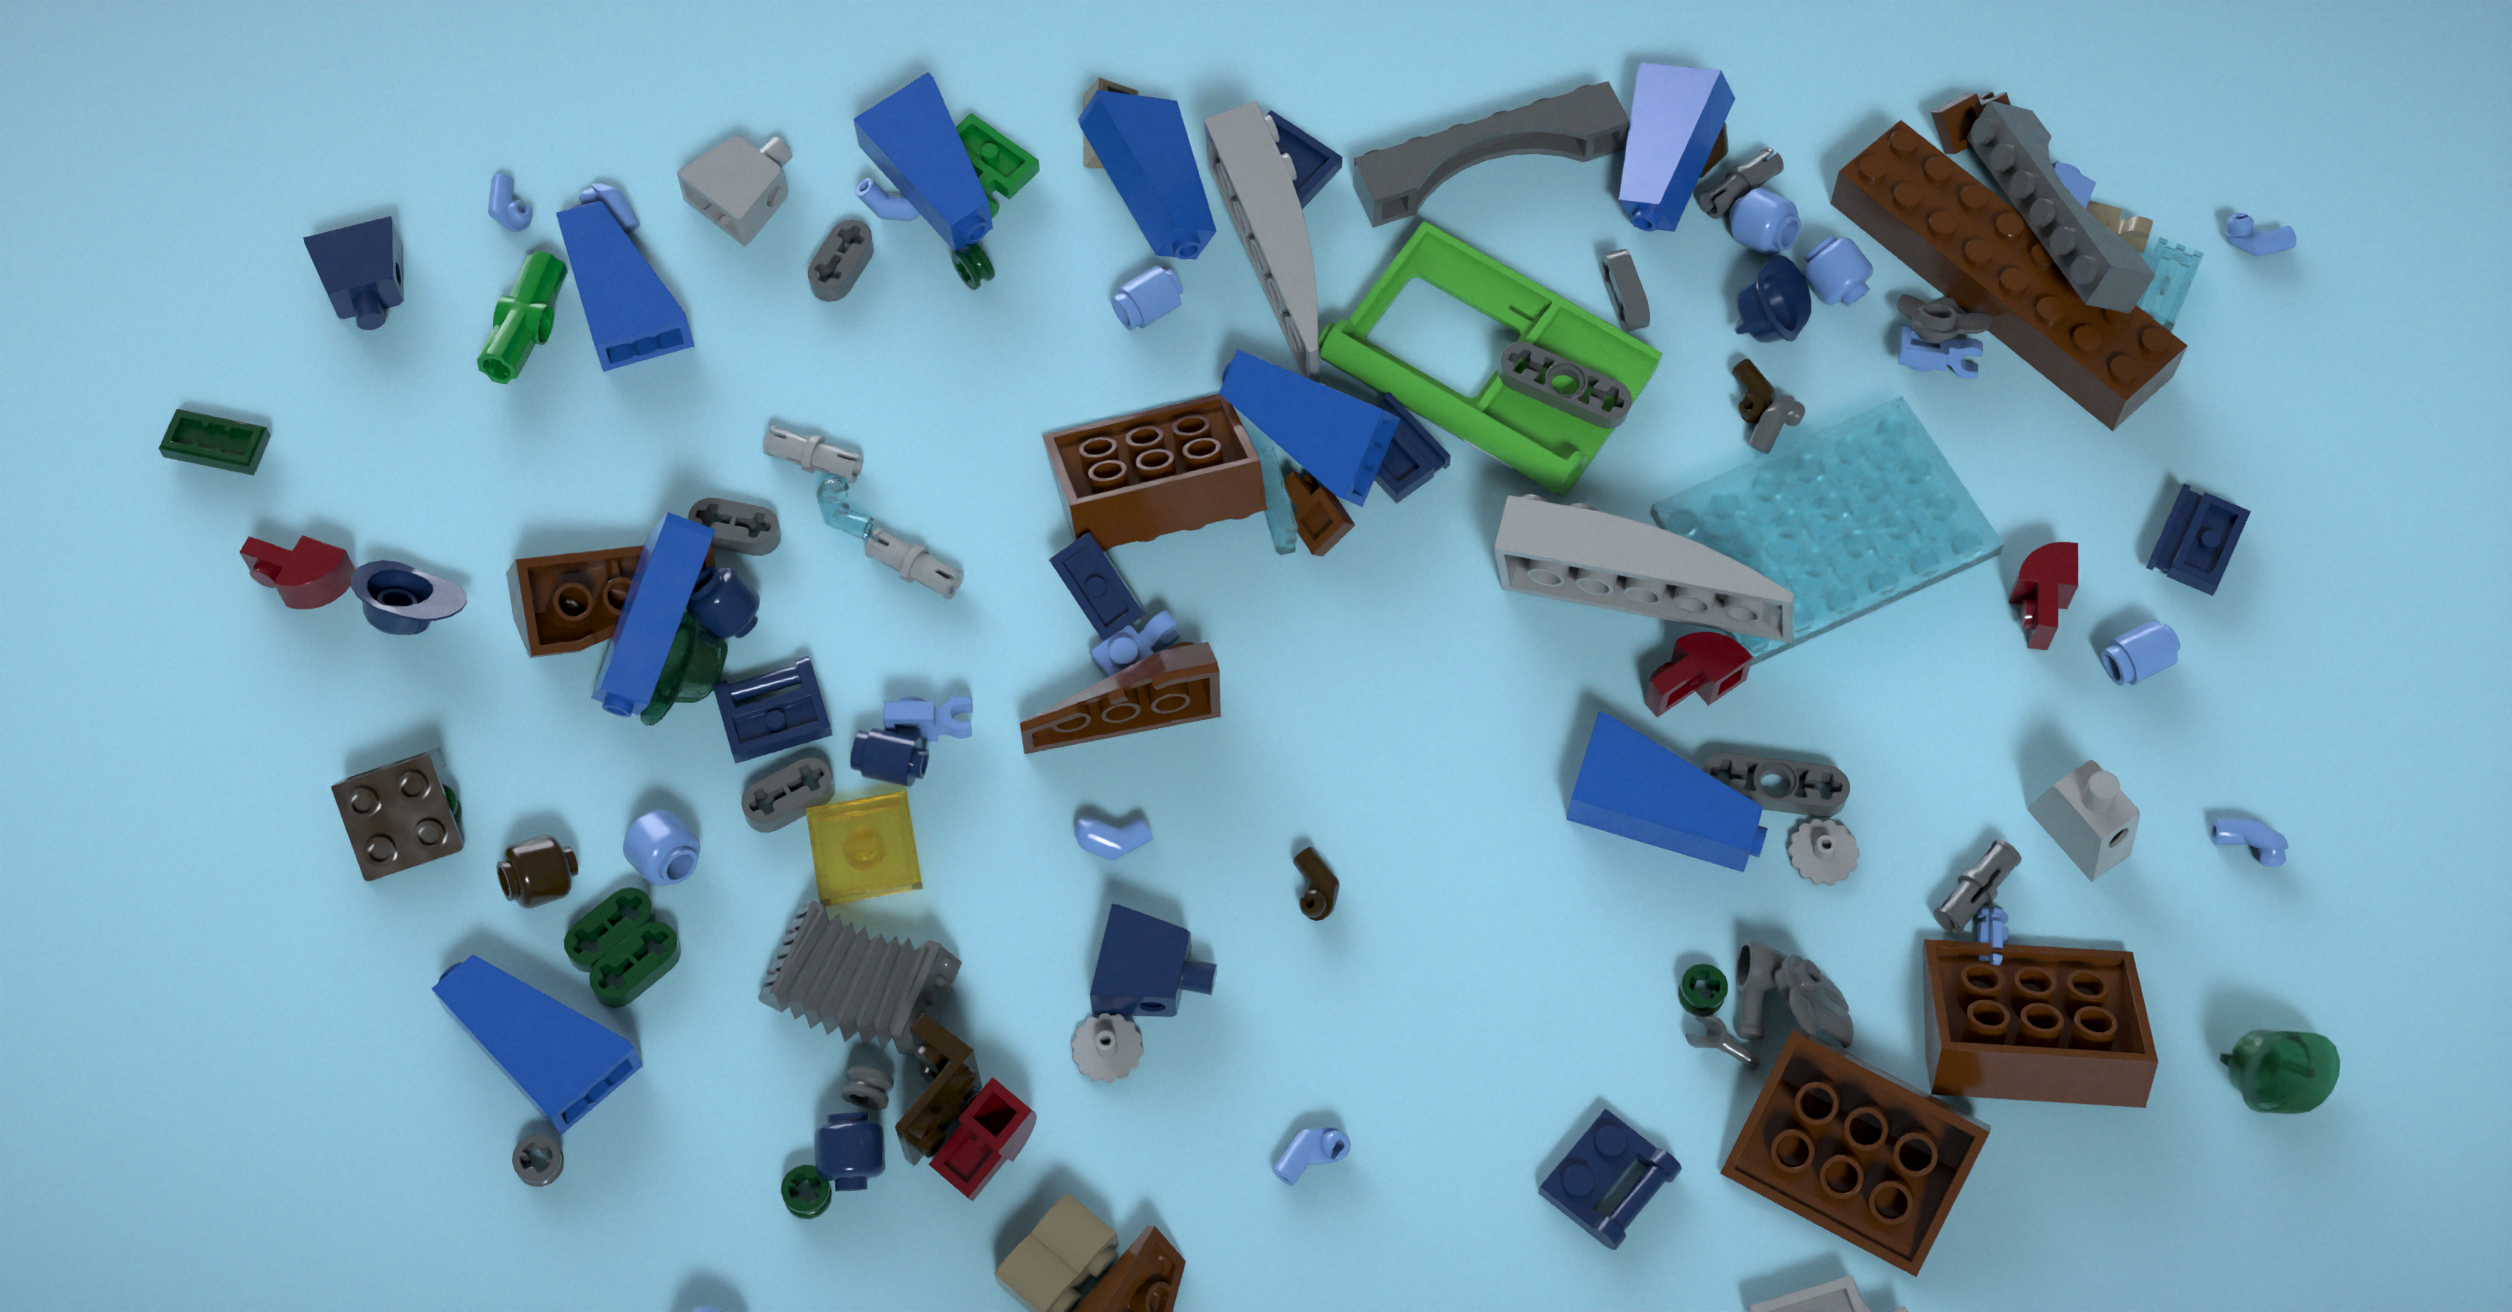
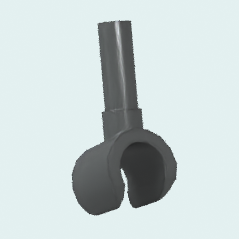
M1695 1017L1698 1022L1706 1026L1707 1036L1705 1039V1037L1696 1033H1686V1040L1691 1046L1695 1048H1718L1753 1070L1757 1068L1761 1058L1728 1037L1726 1026L1721 1019L1717 1017Z

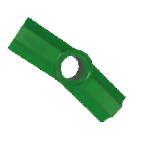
M536 250L534 254L527 255L511 294L502 295L497 302L493 316V330L476 359L479 371L485 373L493 382L508 384L511 379H517L535 344L544 345L550 337L554 322L553 306L568 272L565 263L555 258L551 253Z

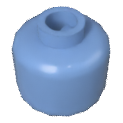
M1765 188L1753 189L1744 197L1738 198L1730 211L1731 231L1734 240L1765 256L1776 255L1781 251L1788 250L1795 243L1801 230V220L1798 217L1796 205L1792 201Z
M1832 235L1818 244L1804 257L1808 264L1803 270V276L1825 304L1834 305L1843 300L1848 307L1870 290L1865 282L1872 276L1873 266L1852 239L1844 237L1837 240Z
M658 810L649 812L632 823L624 838L623 852L626 860L644 879L652 885L662 887L680 883L694 872L700 853V844L698 837L674 813Z

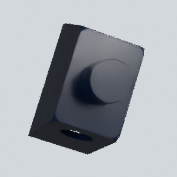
M391 216L303 237L304 244L338 318L347 319L355 317L356 324L360 329L374 330L385 323L383 309L398 306L404 301L403 245Z
M1112 904L1090 991L1092 1014L1176 1016L1183 990L1212 995L1218 965L1190 959L1192 949L1191 932L1187 929L1130 908Z

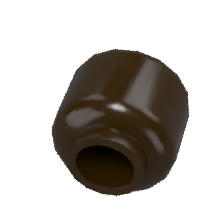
M541 835L509 845L504 851L503 861L497 862L496 865L498 880L508 901L516 900L524 908H534L565 898L571 890L572 877L578 875V864L570 846L562 847L555 837L551 835Z

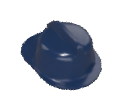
M1776 255L1763 266L1757 277L1739 290L1736 296V304L1740 318L1734 330L1736 334L1749 333L1760 343H1770L1782 339L1793 342L1797 338L1811 315V296L1805 278L1794 262L1785 256Z
M387 560L368 562L358 567L351 576V588L355 595L362 600L363 614L367 621L377 630L388 634H419L429 627L431 621L452 617L461 612L467 604V593L460 585L422 572L401 562Z

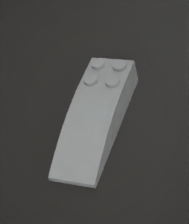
M1253 101L1204 119L1208 166L1302 376L1320 383L1319 320L1314 262L1304 214L1293 184V180L1297 179L1296 170L1288 153L1281 155L1276 145V142H1279V134L1271 115L1264 117L1257 101Z
M1527 494L1522 497L1507 496L1494 545V553L1503 590L1793 643L1795 635L1794 593L1752 568L1701 543L1653 525L1600 512L1588 504L1574 503L1571 506L1550 503L1546 498L1533 494Z

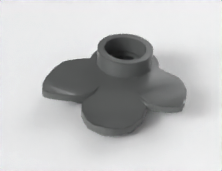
M1903 294L1897 302L1899 312L1911 320L1912 329L1919 333L1918 335L1922 340L1930 343H1944L1947 339L1954 338L1958 334L1983 333L1989 329L1992 322V316L1988 314H1963L1955 300L1950 297L1932 303H1925L1915 297Z
M1791 955L1783 960L1782 968L1775 972V981L1780 993L1789 1002L1794 1016L1806 1035L1811 1036L1822 1027L1834 1036L1844 1048L1851 1046L1854 1026L1850 1015L1847 1013L1849 1006L1841 991L1831 980L1821 974L1818 967L1812 961L1804 960L1797 955Z

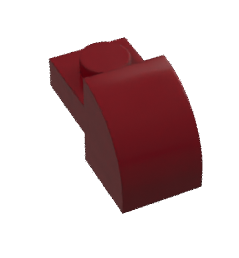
M301 535L293 551L248 536L239 551L250 570V576L264 586L276 588L286 607L292 609H314L335 601L351 586V576L356 570L345 549Z
M2053 542L2043 545L2031 552L2022 563L2010 591L2008 603L2022 605L2020 628L2028 630L2029 649L2048 650L2058 629V609H2068L2078 588V543Z
M1696 632L1680 637L1675 642L1671 662L1664 663L1650 676L1645 705L1658 718L1696 692L1709 706L1747 680L1753 656L1740 643L1719 633Z
M992 1077L958 1118L962 1122L961 1126L933 1158L929 1166L964 1196L974 1201L1005 1161L1008 1159L1013 1162L1035 1127L1037 1115Z

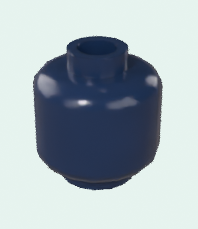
M708 567L699 573L686 610L713 639L725 640L732 636L742 638L757 624L758 617L756 613L759 609L760 597L735 569L731 567H721L719 569Z
M852 1112L827 1115V1124H822L816 1129L814 1133L816 1173L823 1180L835 1181L836 1192L867 1190V1179L878 1177L884 1172V1130L880 1123L870 1121V1113Z

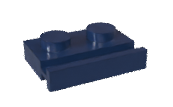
M1388 392L1384 395V400L1375 406L1401 419L1377 472L1375 482L1397 504L1434 477V473L1442 467L1444 469L1449 467L1451 455Z
M2183 484L2146 568L2152 571L2154 567L2168 573L2166 577L2213 596L2251 511L2206 492L2202 496L2190 491L2191 486Z

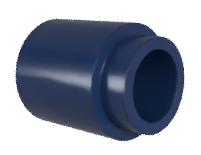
M872 728L870 732L860 730L853 743L850 766L852 770L861 771L862 777L911 787L916 778L923 779L926 773L929 750L922 748V739L920 737Z

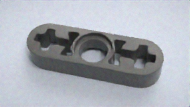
M1527 342L1513 343L1502 353L1498 366V375L1502 383L1508 388L1601 428H1615L1625 421L1631 408L1632 397L1628 388L1621 382ZM1520 359L1528 362L1527 369L1522 374L1513 371L1515 364ZM1542 367L1547 368L1543 384L1537 383ZM1560 375L1569 376L1576 382L1578 390L1571 395H1562L1554 390L1551 381ZM1587 386L1593 389L1586 404L1581 401ZM1607 396L1616 400L1610 412L1602 409L1603 402Z
M1722 752L1708 758L1702 770L1719 780L1717 777L1719 770L1728 771V776L1731 780L1729 787L1761 805L1763 810L1831 817L1838 814L1844 808L1850 792V783L1847 776L1838 768L1828 765ZM1747 773L1754 774L1750 791L1744 790L1747 782L1745 780ZM1771 774L1781 776L1787 782L1789 790L1782 795L1769 794L1762 788L1760 780ZM1799 779L1805 780L1802 790H1804L1802 797L1795 796L1799 786ZM1820 783L1829 785V790L1833 793L1831 799L1821 798V791L1818 790Z

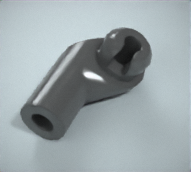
M1779 396L1760 416L1747 445L1769 455L1784 423L1789 426H1797L1801 422L1805 414L1804 405L1794 401L1793 396Z

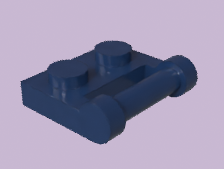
M809 656L795 659V665L728 684L727 679L712 683L735 764L833 735ZM802 684V688L736 708L734 706V703Z
M1605 1108L1542 1183L1538 1194L1604 1246L1611 1250H1616L1626 1238L1624 1231L1664 1182L1671 1183L1680 1173L1682 1167L1671 1154L1663 1149H1657ZM1636 1160L1645 1166L1647 1170L1608 1217L1602 1216L1595 1211Z

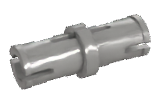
M772 425L769 428L770 433H767L763 444L764 454L801 465L803 471L815 473L817 470L837 476L851 483L857 480V475L853 473L858 475L861 473L864 462L863 454L824 442V437L814 434L811 437H807L776 425Z
M878 528L873 532V536L878 538V542L871 537L869 538L865 547V555L898 571L901 579L908 583H912L915 580L941 594L946 599H951L956 594L954 590L950 589L951 586L959 590L964 573L930 556L926 547L920 544L911 546L887 533L882 528Z

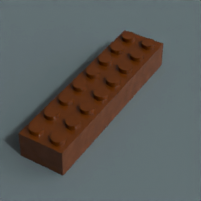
M1902 120L1897 122L1839 170L1830 202L1831 205L1945 297L1953 298L1959 308L1965 313L1991 315L1992 322L1987 331L2111 431H2114L2174 376L2188 345L2137 305H2135L2130 314L2085 305L2022 215Z

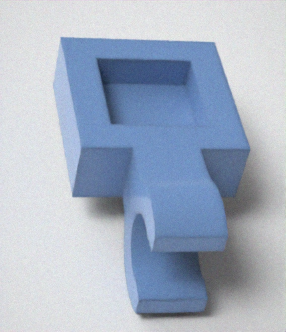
M1902 325L1898 347L1899 365H1906L1913 370L1922 372L1933 369L1946 371L1947 365H1950L1953 371L1962 378H1977L1978 364L1966 362L1963 358L1967 355L1982 356L1983 342L1967 338L1963 340L1947 339L1944 343H1930L1922 340L1918 335L1919 333L1915 332L1911 326Z
M1166 610L1154 616L1139 634L1129 624L1090 651L1091 660L1108 678L1176 642L1179 639V635L1174 629L1178 627V624Z
M955 696L947 700L939 708H936L935 701H925L918 697H904L898 701H884L883 722L885 730L920 737L922 742H938V735H949L958 739L968 738L972 736L971 722H959L953 718L959 713H973L972 698Z

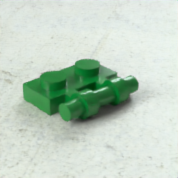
M970 113L956 126V129L989 201L992 219L998 213L1000 205L989 196L996 190L1010 200L1040 171L1039 160Z

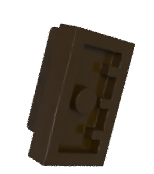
M440 747L344 778L331 786L365 881H372L460 852L463 849L464 844L438 774L441 769L446 767Z
M925 1013L913 1024L910 1032L915 1046L914 1054L921 1066L919 1072L930 1085L895 1126L905 1160L913 1166L923 1156L929 1158L939 1150L947 1137V1131L945 1130L958 1115H962L982 1088L974 1050Z

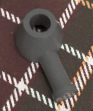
M1754 940L1743 941L1736 962V985L1738 990L1742 992L1741 1027L1738 1028V1037L1745 1040L1764 1039V1029L1762 1028L1763 992L1778 988L1775 981V972L1782 968L1783 960L1788 958L1786 954Z

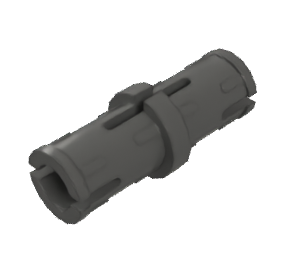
M1766 147L1744 165H1735L1729 169L1725 179L1701 194L1699 201L1703 211L1707 213L1716 206L1717 208L1710 213L1709 217L1718 219L1732 208L1738 198L1744 197L1751 190L1759 188L1772 177L1780 174L1784 169V163L1779 153L1777 152L1767 160L1766 158L1773 154L1774 149Z
M1995 840L1991 844L1990 849L1972 869L1967 868L1960 874L1957 880L1959 885L1943 904L1934 911L1933 915L1938 924L1950 933L1960 934L1982 905L1991 904L1997 897L1999 885L2015 866L2021 863L2022 859L2019 852L2006 841Z

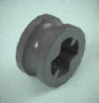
M850 1067L847 1072V1079L851 1083L843 1088L842 1098L862 1108L886 1109L889 1104V1097L885 1095V1092L893 1088L894 1079L890 1075L873 1068Z
M534 1134L525 1137L517 1144L513 1151L512 1163L515 1172L525 1184L532 1187H543L551 1184L560 1176L564 1167V1157L559 1146L552 1138ZM539 1150L542 1155L552 1152V1159H546V1163L549 1166L546 1170L540 1173L534 1167H529L525 1170L524 1164L531 1163L528 1157L531 1152Z

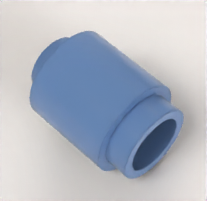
M1156 265L1118 288V294L1111 298V304L1116 316L1128 330H1133L1136 327L1143 329L1181 305L1180 294L1183 293V287L1172 270H1164Z
M2150 620L2111 640L2108 648L2101 651V661L2106 673L2115 684L2119 686L2125 683L2134 685L2176 664L2180 642L2176 633L2169 625H2162L2156 620Z

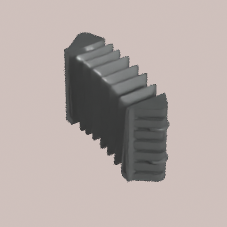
M812 900L810 904L800 906L796 914L797 919L786 930L787 936L783 942L784 947H781L777 955L778 960L767 971L768 977L764 983L765 988H762L758 1000L781 1013L790 1007L795 1020L805 1014L810 1029L822 1021L827 1035L839 1027L844 1042L859 1032L863 1046H865L877 1035L881 1050L893 1039L898 1053L915 1056V1046L910 1028L923 1013L937 1022L949 992H952L954 989L953 983L962 962L942 947L940 943L928 940L918 949L914 950L910 938L902 946H900L897 936L887 944L882 933H879L870 941L866 927L856 935L853 923L850 922L844 927L840 914L829 921L824 904Z

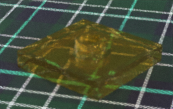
M906 790L806 808L820 903L824 904L825 907L923 889Z

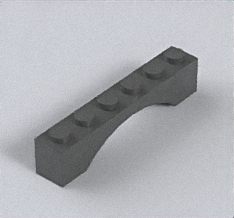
M1609 81L1592 86L1584 85L1573 92L1553 98H1541L1527 106L1510 111H1499L1488 118L1468 124H1456L1448 130L1425 137H1414L1405 143L1383 150H1371L1363 156L1354 158L1353 187L1374 228L1416 215L1425 200L1442 183L1462 170L1487 160L1510 155L1542 154L1587 162L1625 150L1630 121Z
M1989 100L1979 118L1974 122L1972 129L1966 137L2085 305L2130 314L2156 275L2134 246L2097 220L2063 185L2053 169L2049 158L2048 144L2052 136L2032 110Z

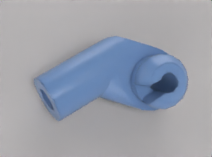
M872 178L864 179L856 187V196L881 219L912 221L920 215L902 193L900 197L889 196Z
M2245 213L2234 214L2227 221L2228 228L2225 230V236L2229 243L2254 256H2264L2292 249L2296 246V235L2291 226L2261 232L2252 228L2254 220Z
M1336 1128L1303 1130L1293 1139L1273 1167L1272 1172L1281 1181L1293 1186L1308 1165L1333 1163L1345 1158L1351 1146L1349 1137L1346 1133Z

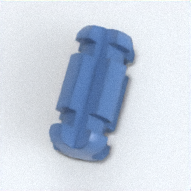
M1999 907L1980 909L1977 918L1982 919V922L1977 924L1976 942L1991 943L1992 948H2003V944H2008V927L2003 926V924L2008 922L2007 913L2003 912L2002 908ZM1991 953L1989 956L1979 955L1978 959L1980 961H1989L1992 965H2000L2003 955Z

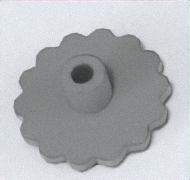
M1813 819L1810 824H1801L1798 832L1791 835V845L1788 847L1787 852L1792 857L1791 866L1799 870L1801 878L1810 879L1815 885L1825 883L1833 886L1837 881L1847 880L1849 873L1856 869V859L1859 857L1860 852L1855 847L1856 838L1848 834L1846 826H1837L1835 821L1831 819L1824 822L1820 819Z
M1102 1013L1098 1018H1088L1085 1026H1079L1076 1029L1077 1037L1071 1042V1048L1074 1051L1072 1054L1073 1062L1079 1065L1078 1069L1082 1075H1089L1094 1082L1104 1080L1106 1083L1111 1084L1117 1078L1126 1079L1131 1070L1138 1068V1059L1144 1053L1141 1046L1143 1041L1141 1033L1136 1031V1025L1132 1021H1125L1124 1017L1120 1014L1111 1017L1108 1013Z

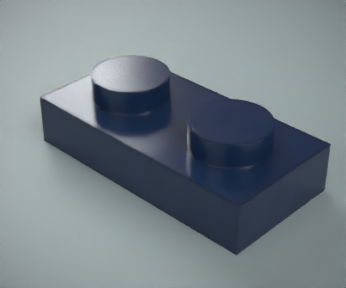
M1086 533L1049 559L1102 641L1107 640L1127 625L1133 624L1146 615L1093 533Z

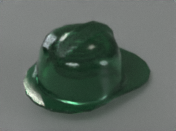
M684 612L650 703L640 713L641 721L646 726H653L662 720L674 703H695L706 698L714 690L713 685L715 682H719L728 645L724 640L713 637L711 634L698 629L696 617L691 612Z
M2253 1030L2247 1032L2238 1040L2232 1052L2220 1053L2219 1058L2228 1067L2229 1081L2237 1092L2243 1096L2246 1105L2251 1110L2260 1113L2299 1114L2310 1112L2321 1105L2332 1093L2340 1070V1058L2336 1046L2326 1036L2313 1032Z

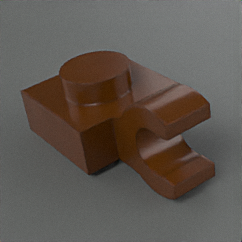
M1993 92L1985 93L1979 97L1977 93H1965L1932 111L1931 114L1944 153L1957 154L1972 146L1966 137L1972 129L1974 122L1979 118L1989 100L2011 105L2007 92H2003L1995 97Z
M1292 471L1280 483L1283 491L1297 507V510L1288 519L1312 555L1323 557L1355 526L1338 498L1329 489L1319 487L1310 474H1306L1301 479L1296 471Z

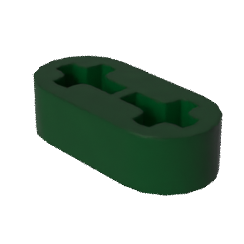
M622 888L614 892L568 930L564 939V949L572 965L582 972L590 973L592 967L599 959L636 929L646 923L655 922V910L648 895L638 888ZM626 906H629L632 910L638 909L640 917L635 921L628 917L623 918L621 910ZM585 939L592 943L597 942L599 950L591 954L587 950L583 951L580 943Z
M662 922L646 923L599 959L592 967L589 975L590 986L598 1001L607 1007H624L673 969L681 955L680 943L675 932L670 926ZM652 940L657 944L663 943L666 951L660 956L654 952L649 953L646 947L647 943ZM611 973L618 978L622 976L625 985L617 990L612 985L608 986L605 978Z

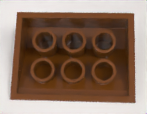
M1220 394L1042 435L1066 521L1074 542L1086 533L1091 532L1106 552L1115 546L1136 541L1148 542L1161 535L1181 530L1194 531L1203 528L1207 524L1227 519H1244L1253 513L1267 510L1260 459L1233 405Z
M1924 939L1922 949L1925 1057L1931 1095L2146 1108L2158 1065V1058L2133 952L2003 944V948H1992L1991 943ZM1991 953L2003 955V959L2000 965H1992L1989 961H1980L1978 956H1989Z
M1796 1026L1791 1031L1720 1174L1917 1277L1990 1133L1991 1126L1815 1035L1807 1036L1803 1029Z

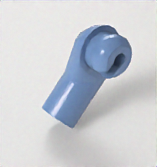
M505 174L494 175L491 179L489 194V216L509 231L519 232L525 230L530 226L533 216L530 205L526 203L522 207L519 200L513 201L514 179Z
M595 183L591 185V189L580 193L579 200L581 204L602 201L626 234L640 226L625 195L618 188Z
M1084 817L1077 822L1074 829V835L1081 848L1108 860L1118 859L1153 840L1152 833L1142 817L1121 829H1117L1093 817Z
M2214 819L2211 825V837L2214 845L2248 844L2258 848L2256 859L2264 866H2281L2286 861L2285 849L2289 847L2284 835L2258 820Z

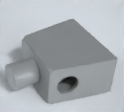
M733 136L677 172L683 199L746 247L787 198L788 189L784 171L781 167L792 159V153L788 146L777 137H773L758 150L741 136Z
M2093 760L2087 761L2056 782L2027 809L2091 882L2129 857L2132 853L2140 819L2139 810L2120 789L2117 777L2108 771H2104Z

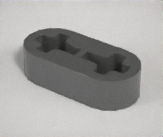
M845 220L837 224L813 258L807 271L811 291L818 299L832 302L844 298L872 258L874 253L871 230L865 223L858 220ZM855 239L860 240V245L853 243ZM844 242L851 244L846 252ZM835 270H837L838 280L830 278ZM821 277L830 278V279H828V281H827L826 283H824V282H822Z
M1621 249L1601 254L1602 278L1621 329L1624 332L1649 327L1650 310L1648 301L1629 251Z
M705 498L695 503L688 514V520L703 525V522H710L712 516H719L720 522H714L711 525V528L715 530L711 541L712 548L752 556H763L774 551L781 542V530L776 515L770 509L762 506L720 498ZM759 525H765L767 531H760L757 538L751 537L750 531H756Z
M805 758L751 785L743 794L741 802L747 823L756 831L770 833L823 807L831 800L835 791V783L830 767L818 758ZM811 776L815 781L818 780L820 787L817 790L811 791L808 786H804L802 779ZM766 799L769 804H773L774 812L766 815L763 810H759L757 803Z

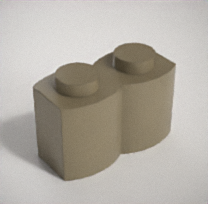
M1066 1193L1044 1215L1033 1231L1001 1263L994 1273L999 1286L1029 1312H1072L1082 1298V1294L1078 1292L1081 1286L1092 1276L1096 1279L1103 1277L1116 1262L1119 1255L1115 1251L1119 1245L1117 1233L1071 1194Z

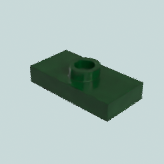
M176 409L158 449L165 458L254 476L271 435L267 427Z

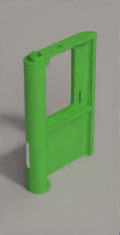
M1423 221L1377 283L1373 285L1348 320L1342 318L1336 324L1330 322L1324 328L1319 338V347L1322 348L1321 359L1382 395L1390 392L1403 407L1561 498L1565 497L1577 483L1615 428L1605 429L1508 388L1500 380L1498 368L1477 396L1473 398L1465 397L1367 340L1369 333L1407 283L1413 278H1420L1515 331L1520 336L1517 342L1530 343L1621 382L1631 393V406L1652 378L1663 353L1428 222ZM1520 359L1515 364L1513 371L1522 374L1527 369L1528 362ZM1542 367L1537 383L1543 384L1547 368ZM1560 375L1551 381L1554 390L1559 394L1571 395L1578 390L1576 382L1569 376ZM1587 386L1581 402L1587 404L1593 388ZM1607 396L1603 402L1602 409L1610 412L1616 400Z

